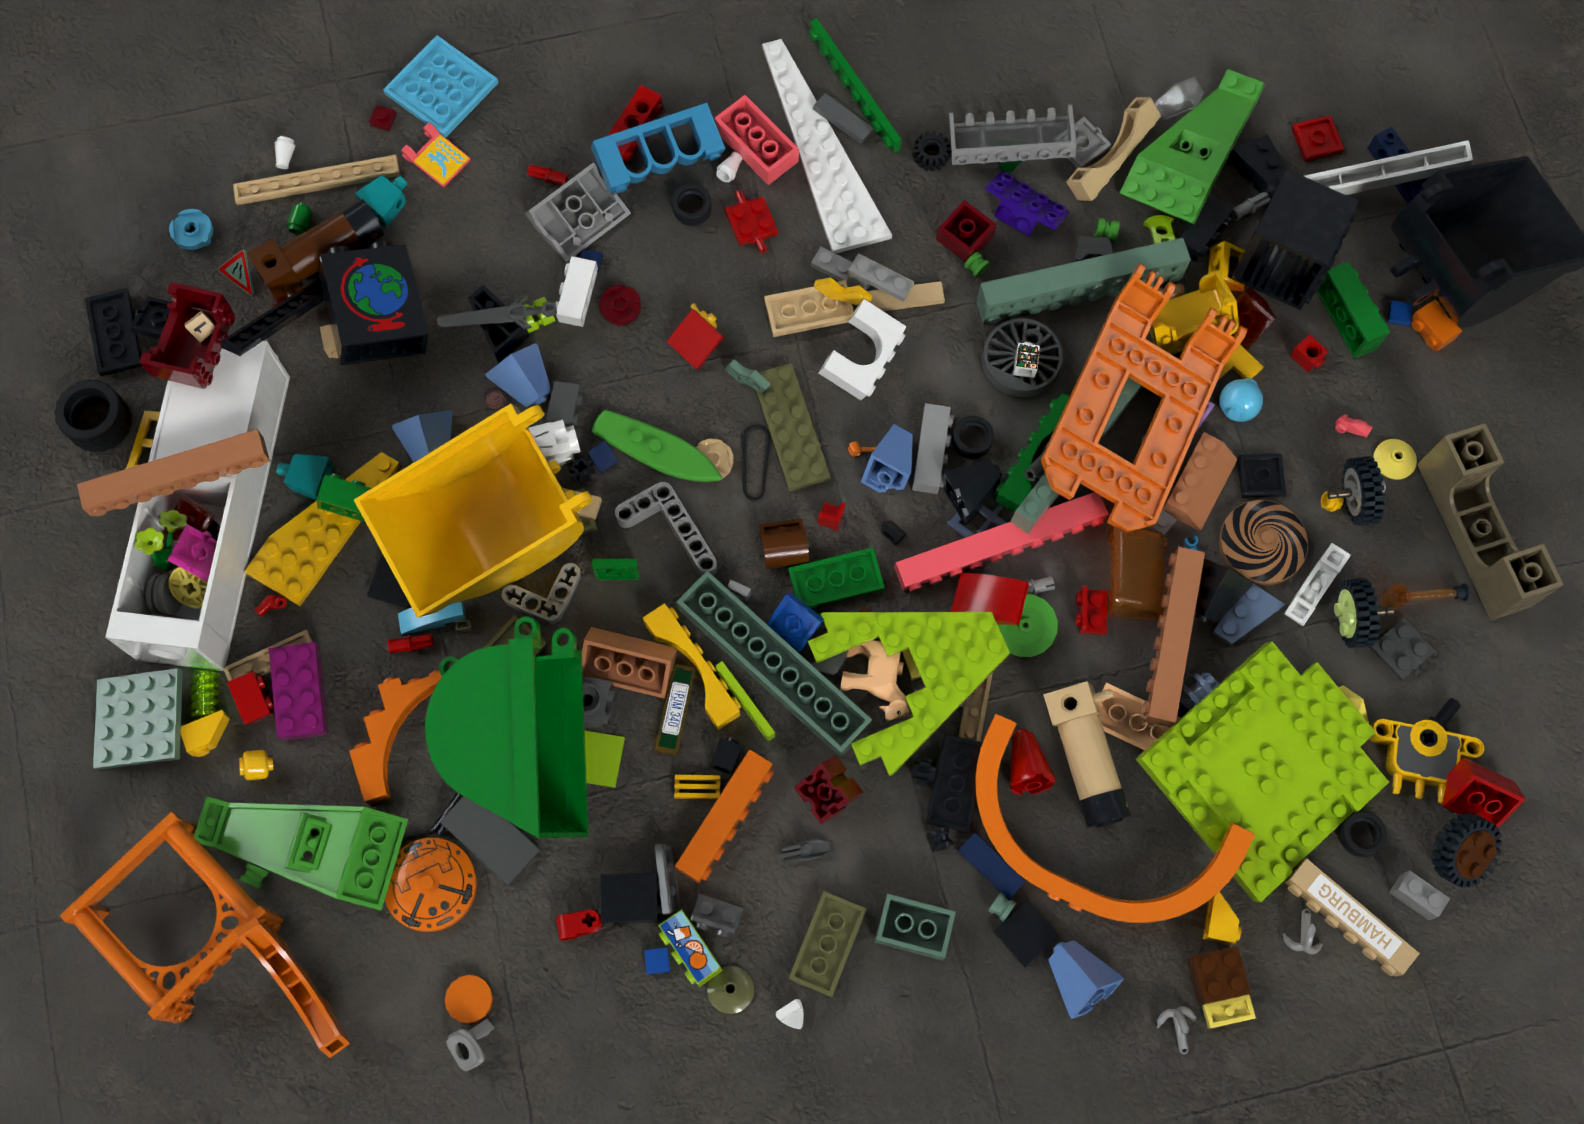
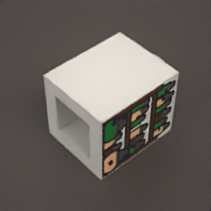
M1031 342L1018 343L1013 375L1035 377L1040 346L1034 345Z

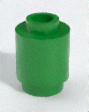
M298 203L292 206L287 221V230L290 233L300 235L308 230L313 214L308 205Z

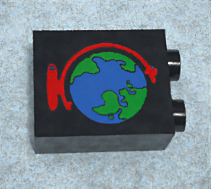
M378 241L370 245L368 249L351 251L347 246H336L329 249L326 254H320L319 278L340 365L425 354L429 333L406 244L393 245L390 241Z

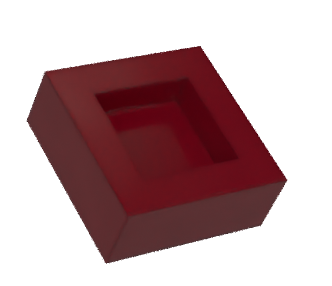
M376 105L369 120L370 126L390 131L397 115L396 111Z

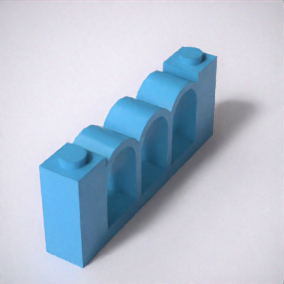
M707 103L594 140L591 149L609 193L614 191L621 193L627 190L630 183H640L645 180L650 171L656 174H666L673 169L676 162L682 165H692L700 157H702L703 161L719 159L725 150V146ZM688 123L697 144L698 152L695 155L682 153L677 146L671 128ZM662 132L672 161L668 164H659L654 161L644 139L645 137ZM636 141L645 163V171L635 174L627 170L618 146Z

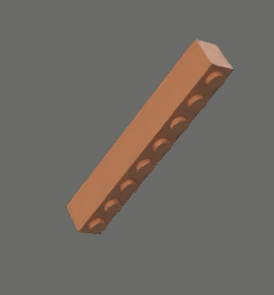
M256 429L77 484L82 509L90 516H102L110 510L125 509L130 504L136 502H147L159 495L166 496L182 488H193L198 483L216 481L224 475H235L247 468L261 467L264 463L270 462L264 437Z
M1178 547L1174 553L1170 554L1168 566L1172 567L1170 574H1167L1165 579V587H1168L1167 595H1163L1161 602L1164 612L1163 616L1160 615L1157 628L1160 629L1159 637L1156 636L1154 642V649L1157 652L1156 657L1152 658L1150 664V671H1153L1152 679H1149L1147 682L1146 692H1149L1148 701L1145 700L1142 714H1145V722L1172 727L1176 723L1205 552Z

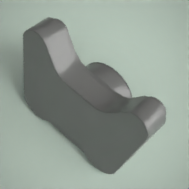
M1080 237L1075 253V262L1084 260L1086 257L1095 258L1112 254L1110 239L1107 237Z
M849 650L819 663L816 661L812 662L811 665L821 674L836 676L839 674Z

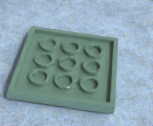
M175 668L97 679L94 769L101 770L180 759L183 670Z

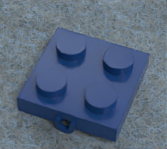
M789 592L785 595L767 622V625L800 654L824 619L793 593Z

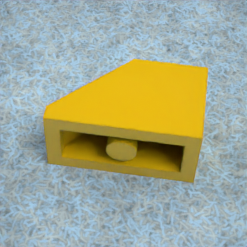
M221 710L181 726V737L187 753L193 757H202L209 754V750L216 748L230 720L229 715Z
M1219 892L1208 902L1203 940L1231 946L1240 940L1241 927H1239L1238 917Z

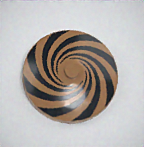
M1254 500L1238 506L1225 519L1219 533V548L1223 560L1231 570L1254 582L1253 584L1274 585L1289 579L1300 569L1307 555L1308 539L1303 524L1287 507L1273 501Z

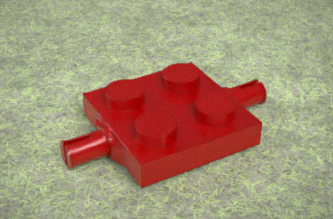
M743 190L736 191L735 196L739 203L725 207L726 217L738 245L756 243L760 254H763V252L768 251L764 240L778 235L776 224L764 197L746 200Z

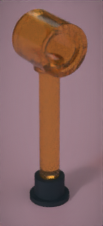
M1463 583L1461 586H1454L1453 589L1410 592L1406 586L1395 584L1381 595V604L1384 607L1393 606L1394 611H1396L1409 601L1454 598L1468 601L1470 590L1468 585ZM1392 594L1398 597L1399 602L1394 600Z

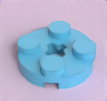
M183 210L178 213L175 221H171L169 232L179 248L196 250L206 247L211 243L214 231L213 224L209 217L200 210ZM190 226H194L196 229L192 233L187 232V230H190Z

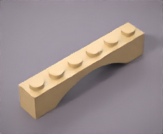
M1136 97L1124 111L1119 135L1109 152L1096 163L1087 167L1077 168L1066 183L1077 200L1092 201L1095 199L1113 174L1120 169L1126 158L1132 154L1135 147L1144 139L1148 131L1155 126L1161 114L1151 97Z

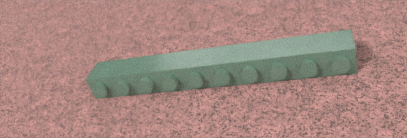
M1127 378L1099 442L1143 387L1142 385ZM1046 474L1041 477L1016 509L1010 521L1027 534L1031 532L1059 495L1050 488Z

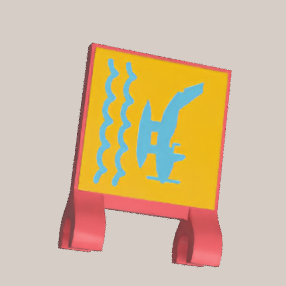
M428 122L423 129L425 130L424 134L430 140L417 153L408 145H405L401 149V152L404 153L402 157L416 165L444 188L471 161V158L441 135Z

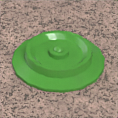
M1027 594L1019 625H998L1011 654L1018 657H1033L1043 653L1053 644L1057 635L1058 620L1053 608L1044 599L1033 594Z

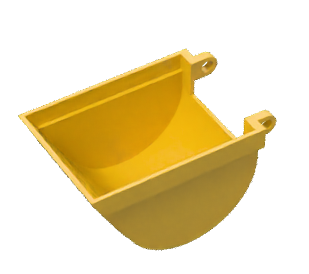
M510 403L354 499L417 618L437 613L448 605L491 593L524 578L558 557L582 535L584 526L577 512L589 505L593 499L588 491L576 495L574 490L564 492L555 476L561 470L557 460L547 462L528 428L544 416L540 405L532 406L520 412L518 407Z

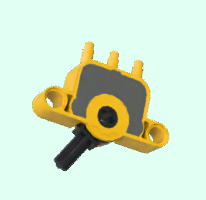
M1450 698L1435 717L1431 716L1427 720L1419 721L1414 725L1387 719H1379L1370 725L1376 733L1369 740L1387 746L1386 769L1393 777V794H1400L1402 780L1415 782L1416 799L1423 798L1425 785L1438 787V803L1442 804L1448 773L1463 757L1471 761L1483 754L1484 745L1478 738L1447 732V723L1461 707L1458 700ZM1376 727H1380L1383 730V736L1377 733ZM1467 745L1472 747L1473 754L1468 752Z

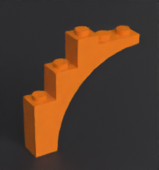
M439 670L429 673L428 677L422 679L419 677L410 679L405 685L400 677L387 678L378 685L385 710H374L369 713V716L363 717L371 743H359L355 745V749L349 750L364 802L369 806L391 798L388 783V761L392 744L399 728L409 713L421 701L433 693L442 678Z
M257 917L235 931L237 937L258 958L281 987L302 1018L318 1048L331 1058L348 1046L350 1042L329 1002L317 992L307 971L296 962L286 941L276 932L270 931Z

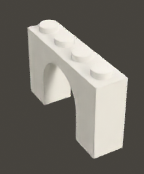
M865 299L857 306L849 323L866 333L873 340L876 347L874 362L869 365H858L838 352L833 351L819 371L820 375L859 400H862L865 396L870 397L876 386L873 385L875 380H879L886 370L884 365L886 361L889 363L896 352L893 349L896 344L899 346L905 337L903 332L907 327Z

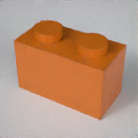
M1436 299L1416 311L1411 317L1413 329L1420 333L1425 339L1427 346L1432 348L1435 353L1454 341L1462 332L1453 319H1449L1445 313L1446 311Z

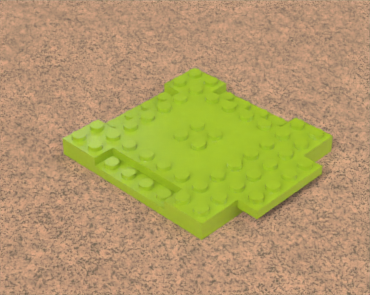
M1272 641L1263 644L1136 758L1141 767L1214 855L1223 840L1230 822L1255 833L1245 858L1233 876L1253 902H1262L1293 873L1292 869L1353 812H1358L1389 783L1361 749V746L1376 733L1318 662L1313 663L1300 675Z

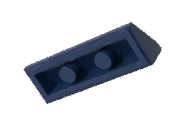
M976 833L958 850L1008 900L1026 882Z

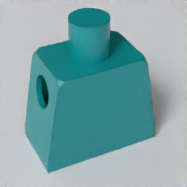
M400 175L392 182L384 176H379L357 191L355 195L358 201L363 199L372 208L378 220L388 227L406 204L402 190L408 183Z
M295 454L290 464L280 462L276 473L277 475L285 476L284 483L289 489L317 501L324 475L330 476L334 465L329 457Z

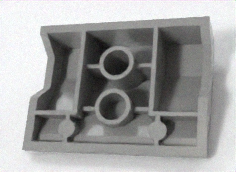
M594 162L525 213L536 230L566 262L571 259V256H576L582 249L588 247L631 214L616 192L609 193Z

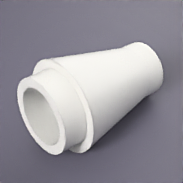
M277 137V141L274 142L276 167L288 169L295 149L294 140L288 137Z
M732 152L717 167V177L723 182L734 180L742 161V156L737 152Z

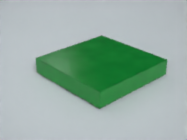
M592 559V569L597 580L640 579L637 559Z

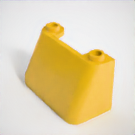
M1218 270L1208 273L1201 278L1199 290L1167 301L1149 330L1153 343L1171 355L1182 352L1187 341L1203 321L1211 307L1217 310V315L1212 324L1217 326L1219 318L1225 315L1228 317L1227 322L1230 319L1235 321V326L1230 335L1236 332L1239 327L1237 301Z

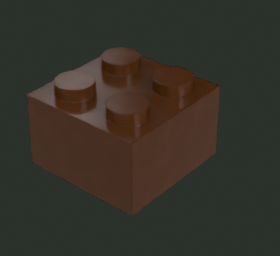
M1238 946L1186 959L1199 1006L1251 994Z

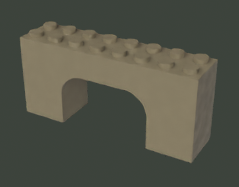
M1486 423L1444 436L1417 465L1488 617L1492 621L1531 608L1564 584L1545 545L1541 544L1520 551L1515 546L1490 493L1489 480L1492 473L1504 464V461Z

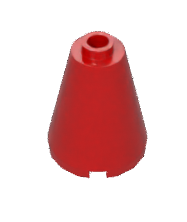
M1027 729L1017 730L1011 737L1010 790L1017 795H1023V791H1030V795L1052 788V782H1056L1055 776L1033 732Z

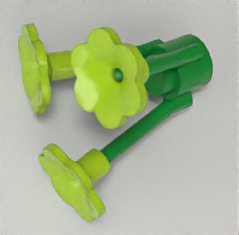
M176 510L161 512L159 515V524L166 527L168 531L166 547L162 551H160L163 548L164 540L162 532H156L154 528H147L145 532L140 531L136 534V549L143 551L147 555H152V565L157 566L162 571L176 569L177 565L168 561L172 552L173 533L177 529H183L187 524V516L180 514Z

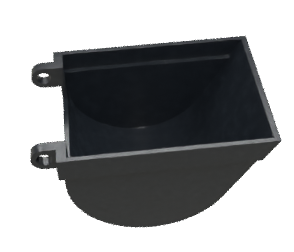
M1528 156L1435 172L1422 184L1424 190L1402 209L1391 226L1392 232L1400 242L1399 246L1409 256L1395 264L1390 269V272L1397 278L1414 268L1418 269L1423 275L1422 279L1426 285L1409 296L1412 304L1417 305L1434 296L1447 310L1445 313L1449 319H1453L1459 328L1470 327L1486 321L1526 299L1562 275L1584 267V233Z

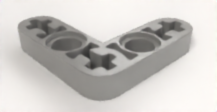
M574 563L565 564L561 568L547 599L516 585L504 587L501 593L502 599L506 605L547 623H557L562 618L581 579V571ZM573 569L576 576H571L568 581L569 585H567L568 576L566 572H571ZM559 588H565L568 591L567 596L562 599L557 598L555 593ZM515 591L516 596L522 599L521 605H519L520 601L516 598L509 600L507 594H512ZM530 599H536L538 606L531 610L526 608V602ZM543 603H545L544 608L549 611L555 608L557 615L549 617L548 613L542 610Z

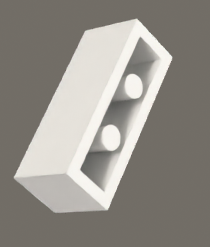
M571 256L570 263L566 264L564 271L566 276L565 282L561 283L559 289L560 301H556L558 322L583 327L597 276L598 267L596 261Z

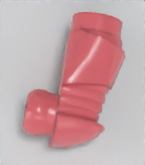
M1348 414L1339 417L1335 423L1337 432L1345 433L1347 431L1367 438L1373 428L1367 421L1352 419L1348 417Z

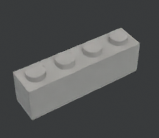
M925 403L912 487L913 491L938 494L939 487H944V475L941 473L942 467L947 466L948 455L944 454L945 447L949 448L951 435L947 434L948 427L952 428L954 415H950L951 407Z

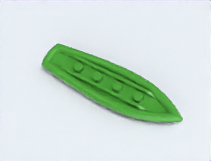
M609 410L602 411L594 422L593 434L657 471L690 481L711 482L722 480V476L707 456L687 441L667 431Z

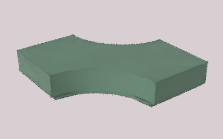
M735 359L725 368V371L737 382L752 387L759 394L771 385L756 370L745 368Z

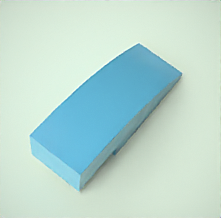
M463 601L448 605L437 613L417 618L412 607L398 613L401 635L446 626V623L465 620L466 614Z

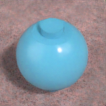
M1244 378L1228 383L1220 394V408L1223 414L1233 421L1245 422L1253 419L1260 412L1263 405V395L1256 381L1251 378Z

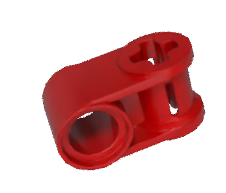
M594 910L566 913L555 917L560 941L595 933L602 927L601 916ZM589 916L596 919V921L592 922L591 927L585 924V922L589 921Z

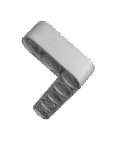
M659 482L616 507V520L618 525L623 528H630L661 511L699 575L702 576L706 571L713 576L716 574V558L669 483ZM663 491L669 493V495L664 498L658 496V494ZM642 502L650 503L647 508L639 507ZM672 509H677L680 511L675 516L669 514V511H671ZM628 512L631 515L629 518L623 519L620 517L621 514ZM682 527H689L691 529L688 533L680 532ZM695 544L702 547L699 551H692L690 549ZM709 562L713 566L707 570L701 567L702 564Z

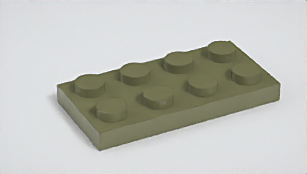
M823 891L788 980L832 998L867 908Z

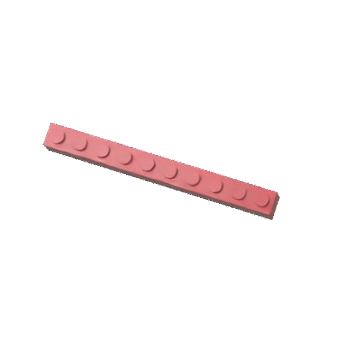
M1093 492L1048 508L1029 534L1013 523L1008 522L898 561L894 565V570L902 590L914 592L921 589V585L929 582L930 585L941 582L942 577L950 575L952 578L963 573L962 570L968 568L971 570L978 569L983 566L984 562H998L1003 559L1004 555L1010 553L1012 556L1018 555L1026 547L1031 546L1034 549L1044 544L1043 541L1051 539L1053 542L1063 538V534L1069 532L1072 534L1079 533L1084 530L1085 526H1099L1104 523V519L1109 514L1101 495Z

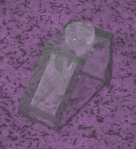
M1192 77L1174 85L1154 104L1162 119L1166 120L1196 107L1200 103L1204 91L1196 78Z

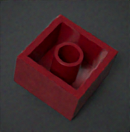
M964 200L938 227L936 240L966 262L974 253L980 252L993 238L997 224Z

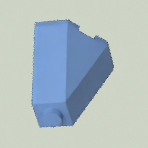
M536 343L510 354L485 374L489 380L526 408L533 404L541 405L547 401L546 396L552 392L540 350Z
M452 410L421 414L392 425L393 431L413 462L450 441Z
M894 424L872 452L861 483L879 493L893 488L903 490L911 475L913 434Z
M1075 940L1057 944L1053 949L1054 953L1048 960L1067 1012L1072 1019L1087 1014L1093 1009L1092 1005L1098 1003L1102 998L1105 1000L1124 980L1119 973Z

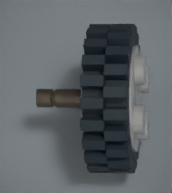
M1371 456L1349 458L1344 464L1345 470L1342 472L1344 487L1327 491L1328 499L1344 498V501L1346 500L1347 514L1351 517V522H1354V525L1357 526L1379 523L1384 515L1383 509H1385V504L1383 500H1385V495L1383 493L1386 490V485L1383 477L1380 476L1381 470L1377 468V461Z

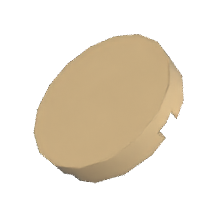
M709 438L697 444L696 448L714 464L722 479L730 473L734 462L731 448L719 439Z

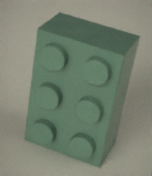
M887 894L874 943L943 961L946 957L956 912Z

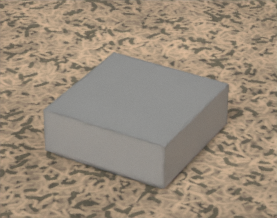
M730 580L727 586L728 590L737 598L748 601L751 596V589Z

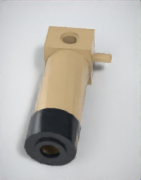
M1086 681L1043 694L1052 725L1057 727L1080 800L1079 804L1086 827L1100 828L1121 822L1124 818L1130 817L1131 813L1124 790L1121 788L1099 717L1102 716V712L1098 702L1113 698L1112 690L1108 689L1095 693L1093 685ZM1076 700V708L1070 710L1069 705L1071 701Z

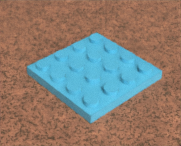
M436 35L383 91L385 95L423 123H431L446 138L499 82L495 76Z

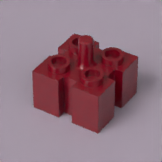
M837 756L821 762L810 772L811 775L805 777L794 787L804 803L809 801L812 804L813 808L810 811L821 825L835 818L846 808V805L852 803L863 793L853 777L848 779L845 776L844 772L847 769Z

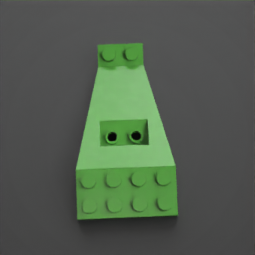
M1227 69L1219 87L1137 155L1120 194L1194 225L1215 181L1265 87V83ZM1184 144H1190L1187 149H1183ZM1204 150H1208L1207 155H1201Z

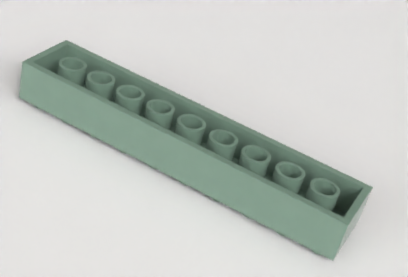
M1174 239L980 284L976 303L982 323L995 324L1007 318L1017 319L1021 315H1035L1042 310H1056L1061 306L1069 304L1074 306L1082 301H1096L1108 295L1111 297L1117 296L1139 263L1146 266L1144 273L1140 277V280L1143 282L1146 281L1150 271L1156 273L1150 285L1151 287L1159 275L1164 279L1162 283L1178 282L1182 279L1191 258L1184 239Z
M708 571L676 602L677 609L840 758L851 747V743L857 741L871 726L872 719Z

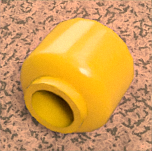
M265 750L244 752L243 757L239 758L240 776L244 775L246 780L266 779L269 771L273 770V758L268 757Z

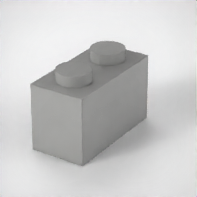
M1411 871L1401 874L1389 892L1428 921L1439 918L1450 900L1449 897Z

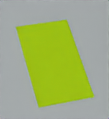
M585 731L587 783L616 787L625 737Z

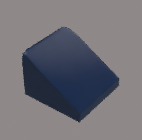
M606 441L601 442L588 451L590 460H592L600 473H603L619 462Z

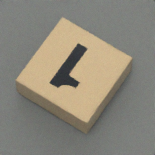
M201 310L188 320L184 326L201 343L214 332L216 324Z

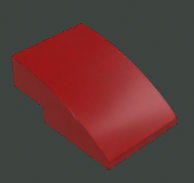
M961 573L951 612H992L997 625H1019L1029 583L1000 576Z

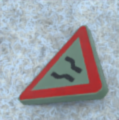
M243 249L222 264L218 270L249 295L254 294L251 276L252 269L249 266L247 251Z

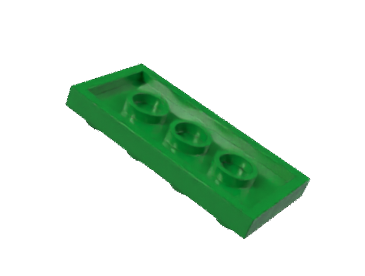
M873 547L788 568L795 596L810 608L884 591L885 589Z

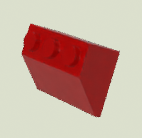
M1463 757L1448 773L1442 805L1444 808L1458 814H1476L1494 823L1499 828L1526 798L1515 781Z

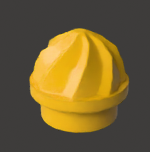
M1327 491L1321 497L1322 508L1329 512L1341 509L1344 498L1328 499Z

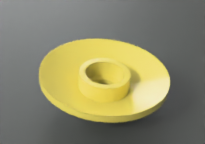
M1385 440L1374 451L1373 458L1378 463L1377 468H1380L1381 474L1389 479L1400 480L1407 478L1416 468V454L1413 448L1402 440ZM1395 454L1399 455L1401 459H1397Z

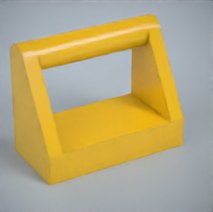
M1226 241L1211 247L1208 273L1218 270L1230 290L1244 291V284L1228 277L1230 256L1238 257L1239 263L1245 250Z

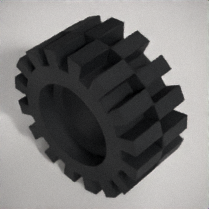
M926 131L925 136L922 133L919 138H916L913 158L915 163H918V167L924 166L926 171L929 167L931 171H935V167H937V170H940L942 166L946 165L949 160L951 147L950 141L947 142L948 138L946 136L942 138L943 133L939 132L936 135V131H932V134ZM928 146H933L939 149V154L930 156L924 152V149Z

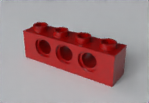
M640 85L608 136L654 121L664 108L662 95ZM636 141L618 146L624 165L632 160L634 150L638 147Z

